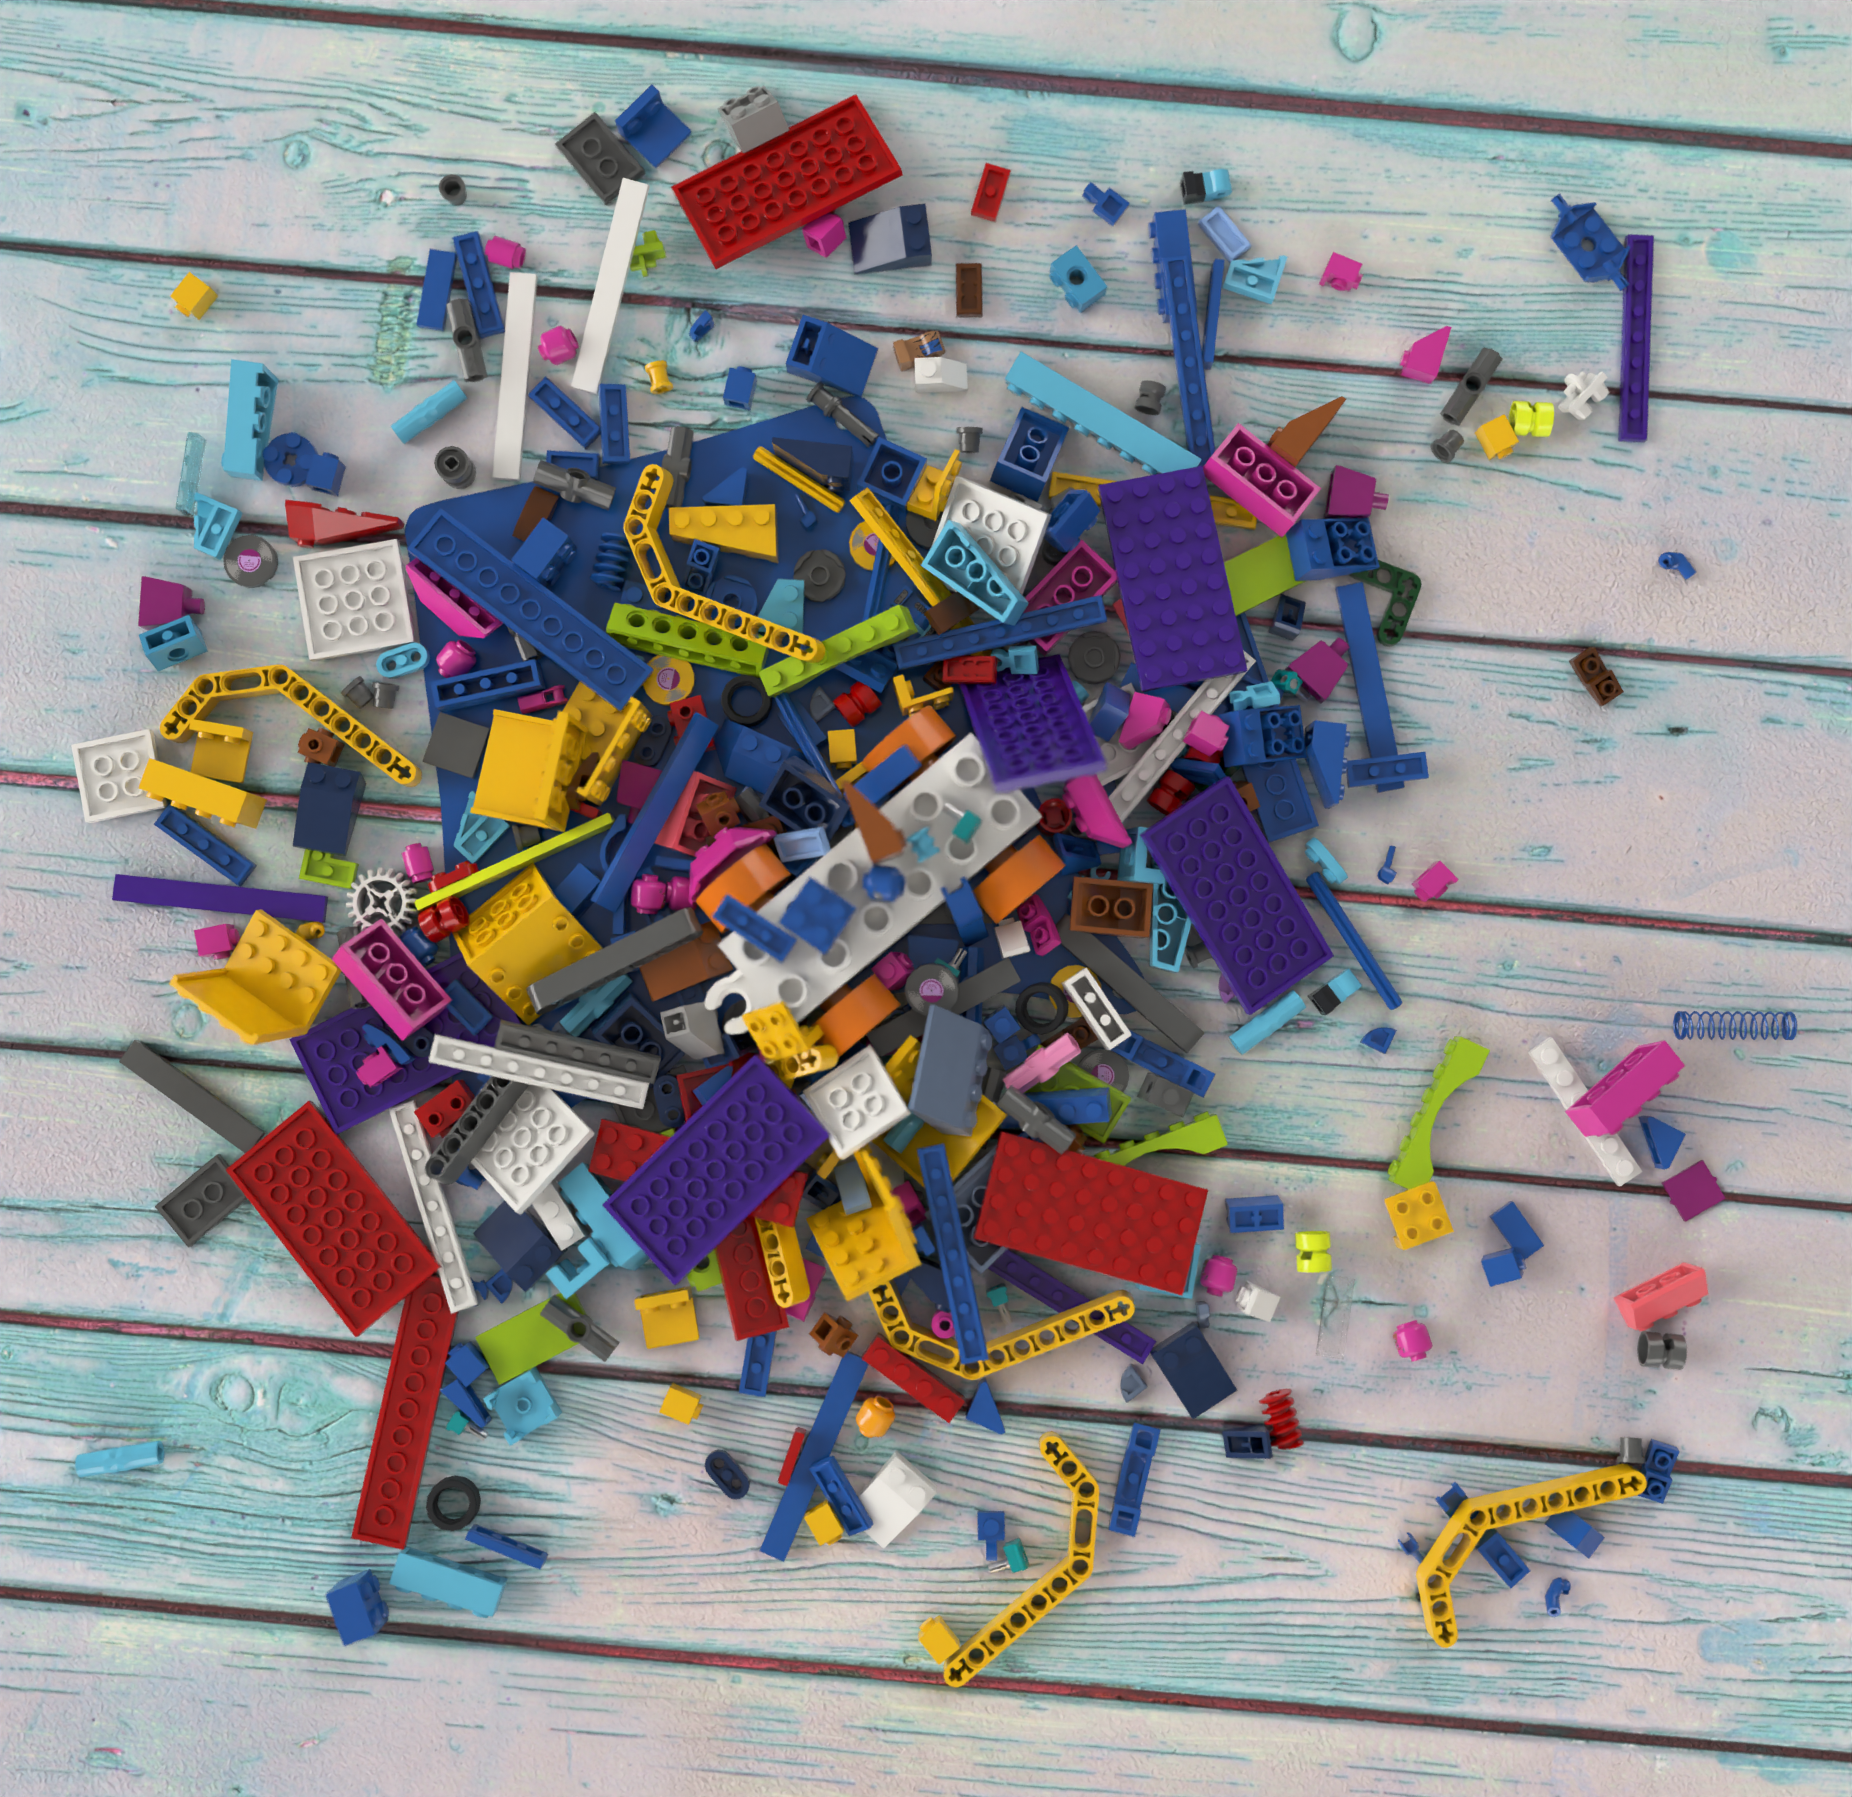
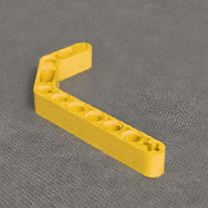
M655 464L645 467L623 528L655 604L809 663L820 662L825 656V646L821 641L681 589L657 532L673 486V476L668 470ZM651 498L652 505L646 509L645 504ZM642 523L643 530L637 535V527ZM650 547L653 548L661 567V574L658 578H655L646 556L647 550ZM671 591V599L665 602V594ZM694 599L695 606L693 610L689 611L688 603ZM715 608H718V616L715 620H712L711 613ZM741 616L742 625L736 629L734 625L735 620ZM765 626L766 633L762 638H759L758 630L760 627ZM788 634L790 642L786 647H783L782 639ZM801 644L813 648V652L809 653L800 649Z
M278 664L200 675L192 682L160 724V732L164 738L176 743H185L195 733V731L189 729L191 719L204 721L220 701L282 693L396 782L406 787H414L422 780V772L417 765L299 674L284 665ZM287 673V681L284 684H279L280 675ZM261 676L262 678L261 684L256 688L235 691L231 689V684L236 679ZM213 682V690L206 694V685ZM308 688V697L300 700V692ZM196 703V712L189 715V707ZM328 704V714H326L325 716H321V707L323 705ZM181 717L187 719L188 721L185 723V721L182 720ZM349 720L350 728L346 732H341L340 726L342 722ZM175 726L179 730L177 734L173 730ZM370 736V745L367 748H362V739ZM391 752V761L388 764H382L383 754ZM399 766L409 771L411 774L409 779L406 778L405 774L397 770Z
M824 1044L810 1047L807 1051L781 1059L765 1062L791 1089L795 1079L833 1068L837 1064L838 1053L832 1045ZM755 1217L776 1302L781 1307H790L806 1301L810 1295V1287L795 1227H788Z
M894 1278L881 1284H886L885 1291L881 1287H875L868 1291L892 1347L970 1380L989 1375L1126 1321L1132 1317L1135 1310L1134 1298L1127 1290L1114 1291L986 1342L989 1360L978 1361L980 1366L972 1369L966 1364H961L957 1340L940 1338L934 1334L933 1330L912 1322ZM1122 1301L1123 1304L1127 1305V1308L1122 1309L1121 1306H1118V1302ZM1107 1305H1110V1311L1112 1310V1315H1109V1308ZM895 1306L899 1313L890 1315L885 1311V1307ZM1094 1310H1100L1104 1313V1317L1095 1320L1091 1318L1090 1313ZM1069 1320H1075L1079 1323V1327L1071 1330L1065 1326V1323ZM904 1330L909 1334V1338L900 1339L896 1336L895 1332ZM1044 1330H1050L1054 1333V1337L1044 1339L1040 1333ZM925 1340L931 1341L954 1352L955 1356L952 1358L942 1357L922 1348L920 1343ZM1018 1340H1025L1029 1343V1347L1019 1349L1015 1343ZM993 1350H1001L1004 1353V1357L996 1359L990 1353Z
M1048 1431L1043 1433L1039 1439V1448L1045 1460L1072 1491L1067 1556L945 1660L943 1666L944 1679L952 1687H960L969 1681L1092 1574L1099 1486L1095 1477L1056 1432ZM1048 1441L1056 1444L1057 1450L1060 1453L1058 1458L1051 1448L1047 1449L1046 1443ZM1073 1461L1076 1463L1075 1469L1069 1473L1064 1472L1061 1469L1064 1462ZM1084 1482H1090L1093 1484V1489L1089 1493H1082L1079 1491L1080 1485ZM1082 1509H1087L1091 1512L1089 1538L1086 1542L1079 1543L1075 1541L1077 1513ZM1076 1560H1085L1087 1562L1086 1567L1082 1570L1074 1569L1073 1563ZM1057 1577L1066 1579V1584L1061 1588L1052 1585L1053 1580ZM1036 1595H1042L1046 1598L1045 1602L1041 1605H1034L1031 1600ZM1015 1613H1022L1025 1615V1619L1020 1623H1015L1011 1620V1616ZM999 1630L1004 1633V1637L996 1641L990 1638V1634L993 1631ZM974 1648H979L984 1653L979 1658H973L969 1652ZM951 1668H954L955 1670H958L960 1668L961 1673L957 1674L956 1672H953L951 1674Z
M1619 1464L1464 1500L1458 1506L1416 1571L1425 1625L1429 1635L1443 1648H1449L1456 1643L1458 1630L1449 1585L1487 1529L1637 1496L1646 1489L1647 1480L1645 1476L1629 1464ZM1607 1481L1606 1487L1600 1490L1602 1483ZM1582 1487L1581 1492L1574 1496L1576 1489ZM1556 1493L1555 1498L1552 1501H1548L1550 1495ZM1530 1498L1529 1504L1526 1507H1522L1523 1502ZM1504 1504V1509L1496 1513L1497 1508ZM1479 1510L1478 1515L1475 1518L1470 1519L1471 1514L1474 1511ZM1464 1533L1463 1538L1448 1559L1443 1560L1458 1534ZM1432 1575H1437L1433 1582L1428 1583V1579ZM1441 1601L1440 1606L1433 1609V1605L1436 1602Z

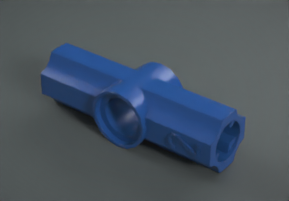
M961 947L963 949L961 955L964 950L967 954L961 962L960 983L984 971V948ZM983 1002L959 1015L982 1025Z

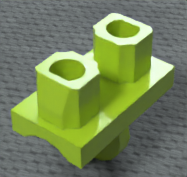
M655 230L642 233L644 245L635 246L630 269L631 272L641 270L643 277H648V268L657 267V259L666 258L663 243L659 240Z

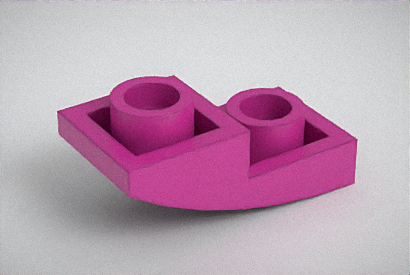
M1034 894L1017 907L1023 930L1030 932L1036 954L1044 956L1062 943L1055 923L1039 895Z
M802 1258L810 1287V1295L806 1301L785 1307L787 1315L804 1322L816 1299L815 1293L826 1273V1268Z

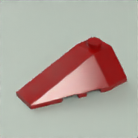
M285 500L289 537L298 543L297 546L313 549L314 545L324 546L404 529L405 523L399 517L371 512H361V516H357L356 512L347 510V508L338 507L334 512L321 507L322 504Z

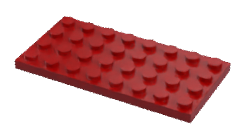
M857 94L789 127V131L745 153L739 152L671 186V189L716 270L903 176L901 167Z
M312 1101L306 1102L226 1169L227 1173L355 1337L363 1334L442 1267L342 1138L335 1134L331 1124Z
M1000 1132L973 1238L1183 1296L1208 1189L1066 1150L1061 1155L1050 1145Z

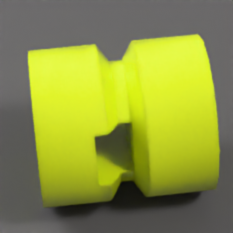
M1513 401L1508 421L1515 435L1526 436L1530 432L1532 436L1549 437L1554 423L1553 404L1549 402H1535L1531 406L1530 401Z
M1296 1232L1295 1245L1296 1249L1300 1250V1253L1296 1255L1297 1271L1311 1273L1331 1271V1255L1327 1253V1250L1331 1247L1330 1232Z

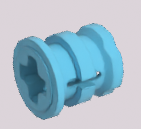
M929 826L905 839L906 842H911L913 846L911 850L913 853H917V861L919 863L941 851L939 847H935L933 844L935 842L933 836L930 837L928 835Z

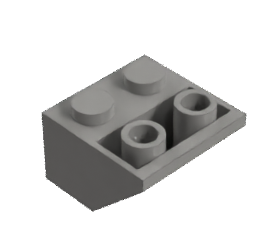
M765 86L753 87L747 91L746 95L738 99L731 98L723 104L724 106L718 108L734 142L742 153L789 131L778 101Z
M705 1001L660 1012L665 1038L694 1060L724 1053V1042L721 1038L722 1034L719 1031L717 1022V1009L708 1010L705 1007Z

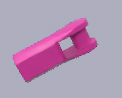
M564 685L554 686L518 697L517 700L521 713L527 714L567 703L568 698H565L563 693ZM553 693L554 701L548 702L546 695Z

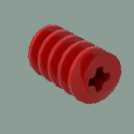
M1291 1389L1272 1391L1266 1394V1397L1259 1400L1260 1404H1268V1407L1261 1412L1271 1416V1418L1264 1421L1265 1425L1273 1426V1429L1269 1430V1436H1275L1276 1439L1270 1442L1271 1446L1282 1450L1297 1448L1304 1444L1303 1440L1298 1439L1302 1435L1301 1430L1296 1428L1299 1425V1420L1293 1418L1297 1411L1295 1408L1290 1407L1294 1404V1399L1288 1396L1292 1392Z

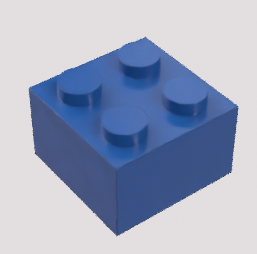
M878 437L857 483V491L860 493L868 487L879 502L887 506H897L901 512L906 513L907 503L927 467V458Z
M543 517L511 561L547 588L549 585L553 586L561 575L559 571L565 564L569 565L576 556L575 550L577 547L567 534Z
M809 877L778 923L827 955L858 909L812 877Z
M371 1569L340 1580L325 1594L344 1647L375 1635L389 1620L388 1606L385 1601L381 1600L379 1594L380 1584L376 1575H372Z

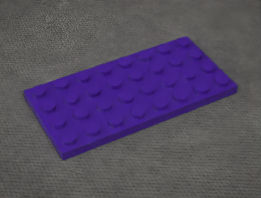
M1203 466L1099 485V497L1141 692L1245 673L1247 665Z
M1060 654L1038 658L1039 670L1037 674H1011L1010 667H1006L1002 671H997L996 684H958L996 793H1008L1015 789L1038 787L1045 783L1067 781L1070 778L1085 775L1093 776L1107 771L1106 760Z
M1229 776L1223 777L1139 834L1246 1014L1252 1015L1334 957Z
M462 952L427 969V972L443 990L455 979H458L495 1016L474 1036L445 1008L439 1015L424 1025L434 1034L495 1047L501 1020L523 1025L519 1016L467 965ZM372 1006L364 1009L350 1008L310 1028L306 1035L289 1039L336 1135L465 1070L429 1062L430 1056L418 1057L415 1055V1060L409 1064L402 1065L403 1068L378 1086L370 1087L368 1084L364 1085L356 1072L364 1065L363 1060L375 1052L378 1055L380 1053L375 1046L371 1047L364 1038L366 1032L362 1026L365 1024H375L389 1031V1025ZM421 1039L419 1047L424 1049L427 1043L424 1039Z
M756 1054L612 1194L602 1206L675 1286L819 1148L831 1134L766 1062Z

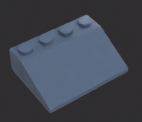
M930 1005L908 1110L942 1134L972 1136L973 1128L977 1123V1105L982 1097V1080L987 1072L986 1059L988 1050L992 1046V1033L981 1024L936 1005Z
M997 1145L953 1186L969 1264L978 1276L1008 1249L1007 1247L973 1238ZM928 1210L924 1215L932 1223L930 1210Z

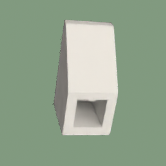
M1247 1281L1244 1287H1239L1235 1297V1301L1238 1302L1236 1306L1243 1313L1268 1322L1271 1321L1280 1299L1277 1294Z

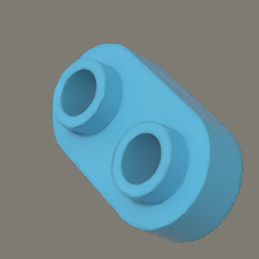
M409 643L382 653L377 659V670L386 678L396 679L424 669L430 661V653L425 646L419 643ZM420 653V660L415 662L414 655ZM392 662L396 663L394 670L389 669V665Z
M1313 837L1305 844L1307 848L1305 851L1306 856L1314 864L1318 862L1324 869L1322 875L1329 883L1333 884L1335 882L1340 885L1348 878L1344 869L1318 839Z

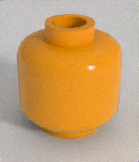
M882 1396L868 1398L856 1415V1423L860 1427L859 1431L868 1438H873V1436L883 1437L895 1420L893 1404Z

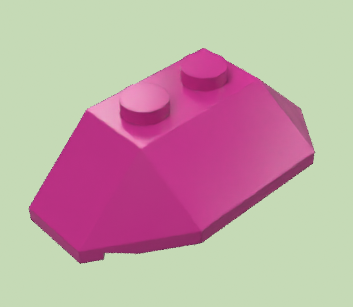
M415 558L406 565L405 569L419 600L459 636L485 638L502 625L501 621L419 559Z
M1085 775L1065 781L1062 797L1066 806L1069 809L1073 808L1077 816L1075 823L1080 832L1085 831L1089 838L1120 848H1125L1132 843L1097 775Z
M725 827L714 836L717 841L710 847L708 845L703 846L695 853L697 858L690 866L689 903L691 905L697 904V898L721 874L762 844H767L777 833L774 830L734 827L729 830Z

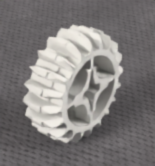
M379 867L377 875L374 870L370 869L367 871L368 879L364 875H359L358 878L361 884L353 882L351 886L356 889L355 893H347L348 897L353 898V902L346 903V907L354 909V911L348 914V917H357L353 926H362V932L374 924L370 920L373 916L377 917L383 913L392 921L387 925L396 936H398L397 927L402 932L407 931L404 922L413 924L414 920L409 915L410 913L418 914L419 912L417 909L412 908V904H415L414 902L417 899L411 896L418 892L415 888L408 889L412 881L410 879L403 881L405 874L401 872L395 876V869L392 868L385 872L384 868ZM380 882H390L396 887L393 890L382 893L374 885ZM367 893L370 898V904L364 911V898ZM401 894L402 908L400 913H398L395 904ZM380 898L387 899L384 902L385 908L379 907L381 905Z

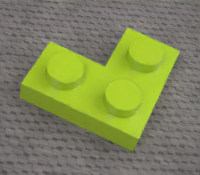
M305 849L299 879L353 890L354 888H352L351 884L355 883L359 864L333 859L334 854Z

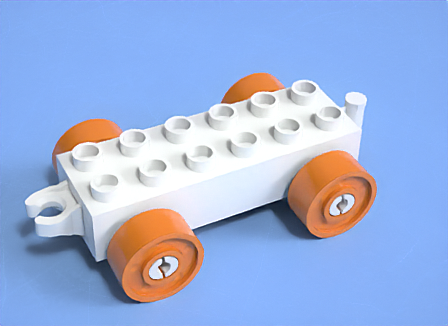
M931 705L926 706L884 738L864 758L861 765L869 773L902 745L906 744L922 766L887 794L894 793L910 780L912 781L879 811L894 824L896 830L902 829L905 839L929 826L928 835L930 837L933 836L935 840L933 844L935 847H939L941 851L919 863L917 861V853H913L911 850L913 847L911 842H906L907 847L903 848L904 855L878 864L895 866L900 869L901 874L905 875V890L902 897L899 896L894 902H884L870 899L867 890H864L862 887L864 874L869 873L873 866L859 828L854 830L776 897L773 895L787 883L792 874L766 843L755 848L711 883L697 898L696 903L721 933H725L730 929L712 918L726 894H728L796 938L797 942L784 962L781 963L735 932L731 933L718 946L738 970L730 977L721 979L711 987L706 996L705 1007L708 1010L717 1009L722 1004L725 996L730 993H739L745 998L747 1004L745 1013L784 1001L798 1025L820 1007L825 1014L812 1026L819 1024L824 1034L814 1044L816 1046L832 1045L836 1049L839 1058L901 1005L876 974H873L854 990L847 983L946 901L940 888L945 886L948 893L951 894L963 887L960 878L965 876L969 882L985 868L990 873V876L972 892L979 905L995 924H998L1066 866L1041 835H1038L1019 851L1013 846L1017 840L1039 823L1042 816L1020 791L1022 788L1008 793L995 792L979 742L972 733L939 759L938 757L954 742L957 736ZM949 803L964 813L966 810H969L982 819V824L968 844H965L952 834L958 821L942 811L943 806L947 808L944 804ZM809 877H812L858 909L827 955L778 923ZM742 1016L731 1019L725 1025V1031L728 1034H739L749 1030Z

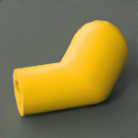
M314 921L301 924L295 934L306 941L321 938L325 933V928L322 923Z

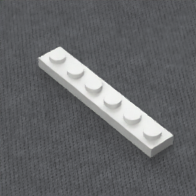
M1553 1038L1546 1039L1528 1051V1054L1566 1110L1588 1091ZM1617 1133L1613 1135L1603 1134L1599 1137L1596 1135L1585 1137L1617 1186H1622L1642 1172Z

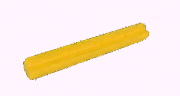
M762 446L756 449L753 455L754 460L836 513L842 510L845 505L843 498L832 491H828L827 488Z

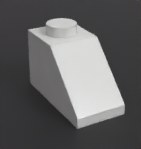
M943 357L915 358L916 393L968 391L967 364Z
M1014 918L1005 919L999 922L998 927L994 928L1002 959L1030 951L1021 921L1014 922Z

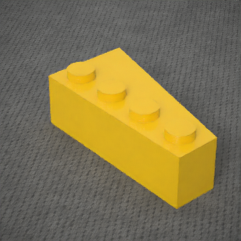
M775 504L669 508V534L673 541L693 545L694 539H698L719 547L722 552H732L746 555V557L760 558L778 563L777 510Z
M151 758L148 760L138 787L148 791L146 797L160 802L165 797L172 800L171 806L187 810L188 806L196 808L195 814L211 819L213 814L221 817L219 823L234 828L238 823L257 829L267 802L265 798Z

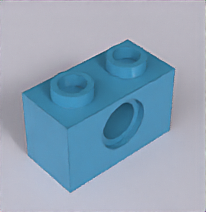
M1077 245L1051 263L1049 274L1051 281L1057 288H1062L1066 294L1065 299L1072 308L1076 307L1080 313L1105 296L1107 285ZM1079 277L1083 283L1075 285L1069 279Z
M190 615L139 635L145 656L157 671L208 652L202 632Z

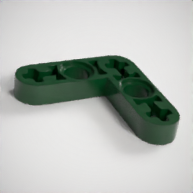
M1378 560L1379 568L1373 570L1371 578L1367 577L1370 573L1369 571L1349 574V576L1355 580L1392 593L1377 631L1378 641L1382 645L1390 647L1397 644L1403 637L1421 589V580L1412 572ZM1384 569L1390 573L1391 578L1388 583H1382L1377 579V572ZM1408 579L1411 580V585L1415 588L1408 591L1406 598L1397 597V594L1401 596L1405 591V585L1402 582L1405 583ZM1395 603H1401L1405 606L1406 613L1404 616L1398 617L1394 615L1392 607ZM1392 622H1397L1393 630V634L1396 637L1390 640L1386 639L1387 634L1383 632L1391 627Z

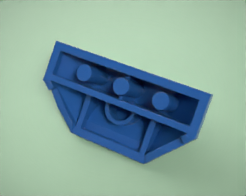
M727 719L724 720L714 742L724 776L744 786H751L753 790L764 795L783 761L795 755L809 764L803 753Z

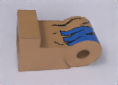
M930 331L905 341L901 339L893 342V351L901 372L915 367V358L940 357L946 352L938 331Z

